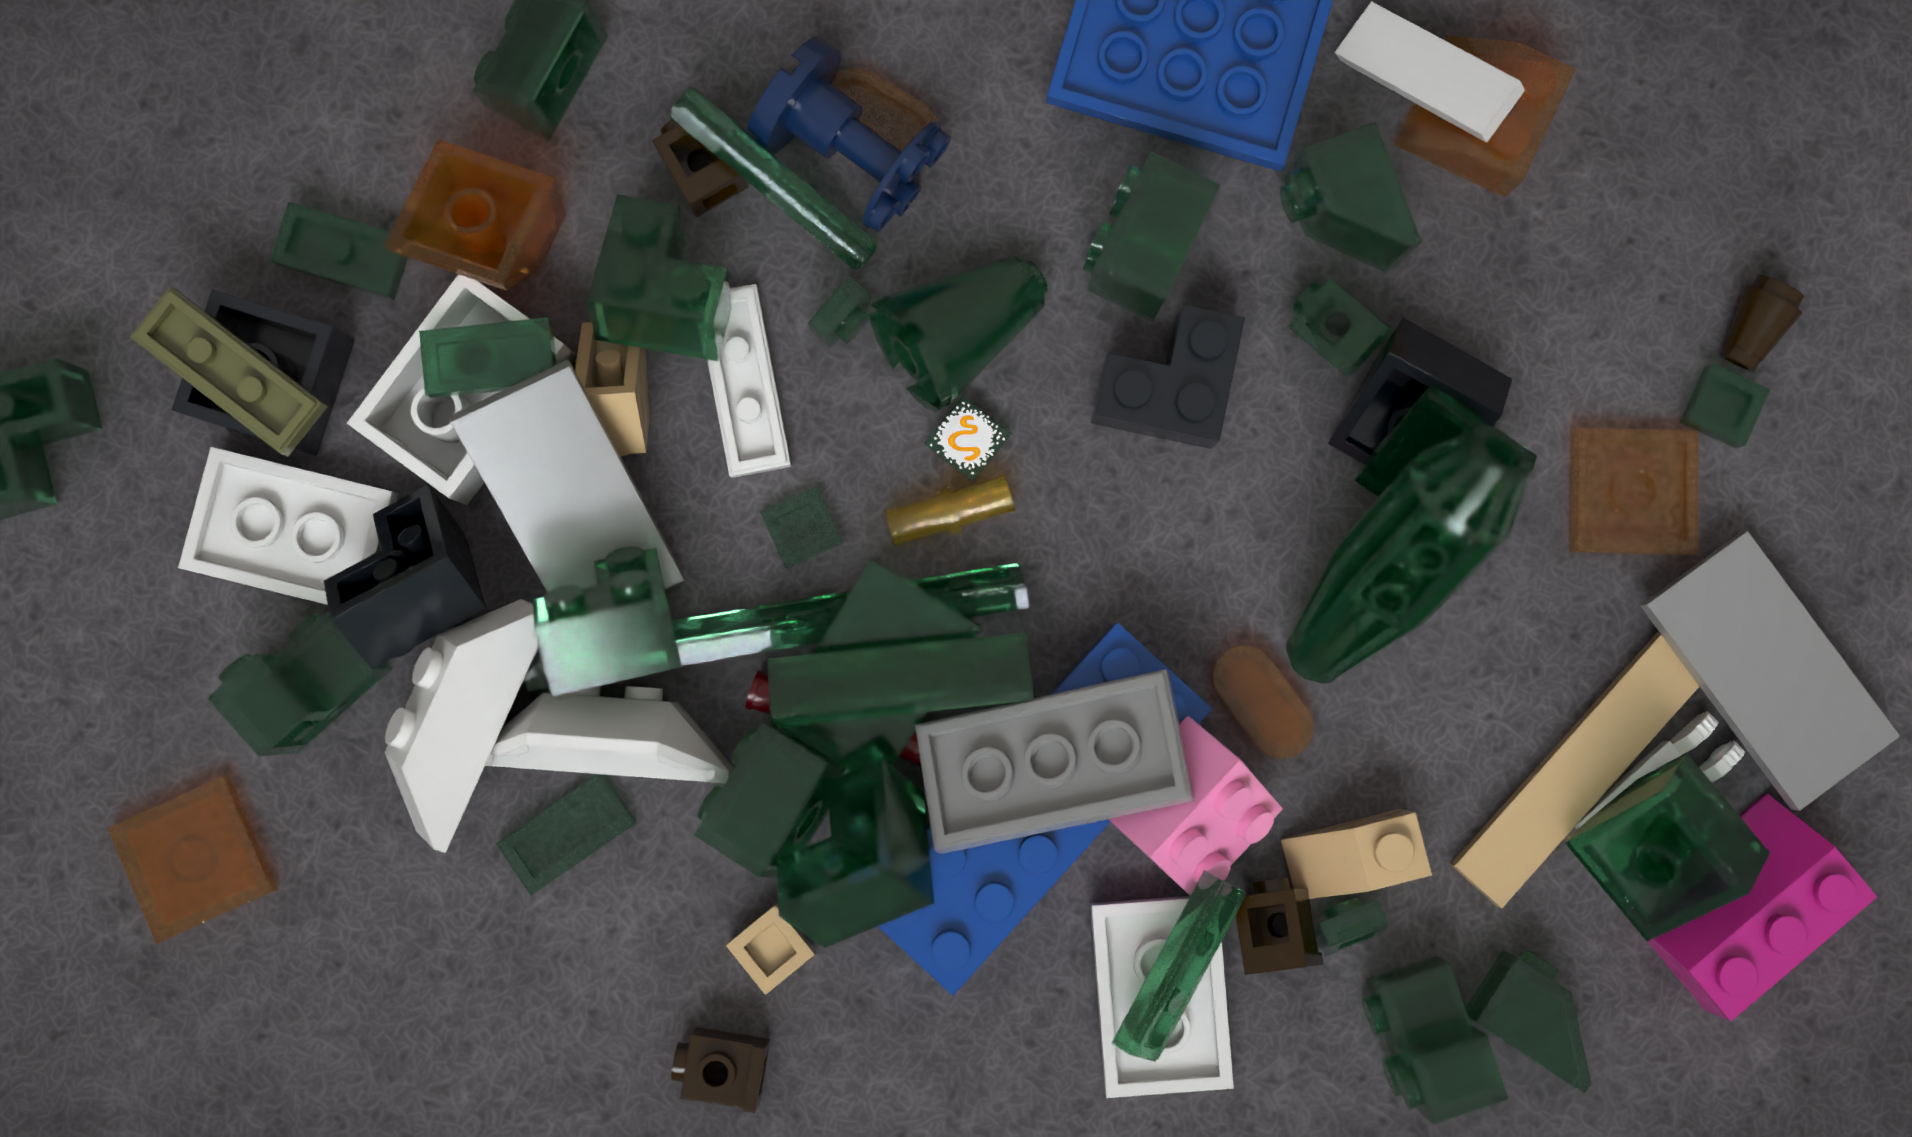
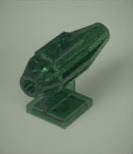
M1431 384L1358 470L1354 481L1378 496V498L1336 545L1295 628L1286 642V652L1291 666L1296 673L1310 681L1325 684L1332 683L1343 674L1424 625L1511 534L1529 474L1534 469L1537 455Z

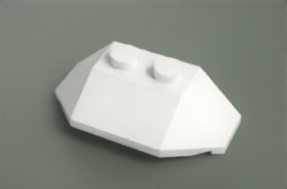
M523 599L438 634L433 647L426 648L419 656L412 675V682L415 684L405 708L400 707L395 711L386 730L385 742L388 746L385 750V755L416 832L433 849L444 853L448 849L552 617V614Z
M566 681L562 683V694L542 693L501 729L485 766L726 784L734 781L735 768L678 702L662 701L663 689L625 686L624 698L600 696L601 684Z

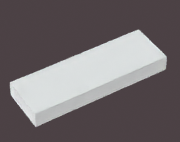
M1372 1L1334 52L1339 60L1351 68L1486 143L1525 91L1520 80Z
M751 284L695 295L729 476L734 478L791 467L757 285Z

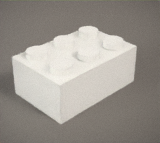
M461 270L347 424L446 497L468 505L483 485L484 480L450 423L451 415L568 359L573 364L577 359V355L557 338Z

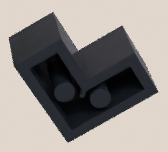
M1183 304L1175 317L1166 365L1108 353L1102 366L1090 424L1212 449L1220 441L1245 317Z
M429 484L373 514L380 551L323 581L331 621L371 669L393 658L406 655L415 646L451 627L465 623L473 615L486 609L467 538Z

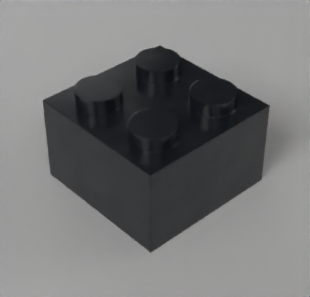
M212 289L205 311L328 406L294 449L317 457L355 339L333 326ZM182 378L172 411L261 439Z

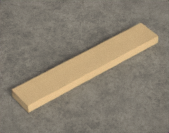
M1659 631L1450 864L1495 906L1503 908L1699 688L1697 682Z

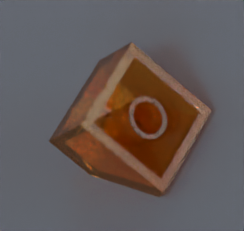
M1447 35L1444 39L1445 41L1520 80L1525 91L1487 143L1414 103L1394 146L1505 198L1524 180L1576 69L1520 42Z
M438 139L385 242L387 250L507 290L542 267L566 214L554 177Z

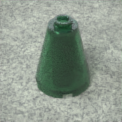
M1011 255L886 295L871 305L877 310L870 314V323L876 341L892 369L900 362L905 371L916 380L917 383L906 388L908 392L926 409L937 412L949 405L1045 307L1044 293L1048 290L1047 282L1035 263L1030 260L1024 262L1019 257Z

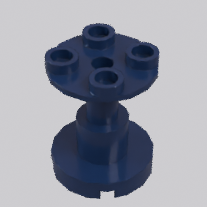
M820 36L812 37L792 54L801 64L790 73L781 67L767 86L749 120L747 130L752 134L747 136L748 141L767 155L778 153L795 136L826 159L832 157L838 151L880 182L867 205L862 219L863 225L868 229L873 228L875 231L880 232L890 221L894 213L901 217L910 206L908 201L912 203L920 193L921 186L914 179L925 164L931 168L940 159L951 141V136L941 129V124L937 121L930 122L912 139L903 151L899 150L859 120L863 111L862 106L832 85L841 62L840 51Z

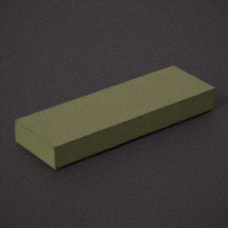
M171 286L130 336V338L282 455L289 456L328 407L192 300Z

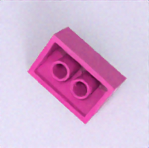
M1764 794L1631 906L1624 914L1705 1011L1732 1021L1874 901L1877 895L1834 845L1769 794Z

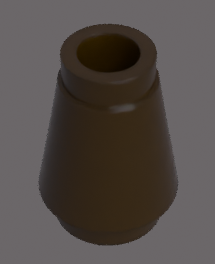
M1757 275L1752 286H1744L1725 341V347L1720 357L1744 370L1755 372L1759 363L1766 358L1803 314L1799 306L1805 296L1782 281L1765 275Z

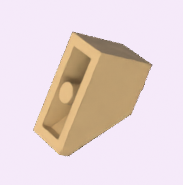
M644 319L582 323L575 372L619 455L646 453L650 416Z
M1396 809L1280 839L1292 888L1308 889L1309 899L1368 892L1432 875L1416 812L1404 809Z

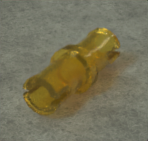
M1005 474L954 491L951 490L950 485L937 489V496L893 509L892 507L885 509L889 529L896 547L948 530L951 536L963 533L962 526L1005 513L1011 514L1016 512Z

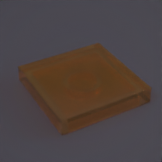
M1573 428L1570 430L1569 553L1698 555L1699 431Z
M222 776L107 828L156 944L278 890L230 776Z

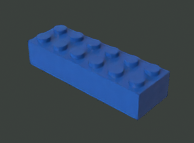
M1118 622L1113 624L1049 694L1052 695L1166 669L1170 674L1179 724L1187 716L1197 724H1200L1212 710L1203 699ZM1106 819L943 854L936 852L934 849L930 824L861 900L858 909L953 996L1111 821Z

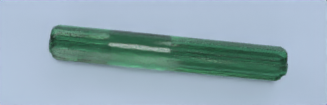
M689 87L676 98L669 111L670 117L845 264L857 270L871 259L877 248L876 241L696 88Z

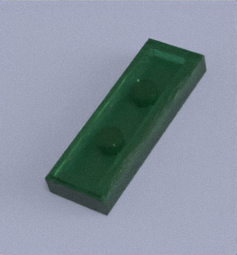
M1204 870L1112 1041L1113 1045L1132 1056L1154 1062L1159 1059L1246 897L1245 891Z

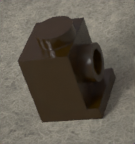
M707 110L695 116L692 112L676 116L662 127V135L652 140L696 217L701 216L749 188L744 172ZM705 154L712 159V163L697 172L690 170V161L694 156Z
M1289 878L1272 879L1251 883L1253 895L1233 898L1245 975L1324 965L1322 952H1318L1308 889H1291ZM1279 913L1286 914L1289 934L1285 937L1278 935L1273 929V919Z
M696 1027L690 1035L689 1043L678 1042L674 1055L671 1080L683 1082L680 1099L743 1108L742 1111L755 1113L761 1101L770 1039ZM711 1061L722 1062L728 1069V1078L722 1082L712 1081L706 1074V1065Z

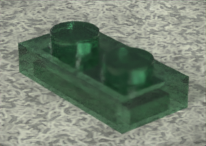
M288 202L269 260L284 268L395 300L413 242L406 236Z

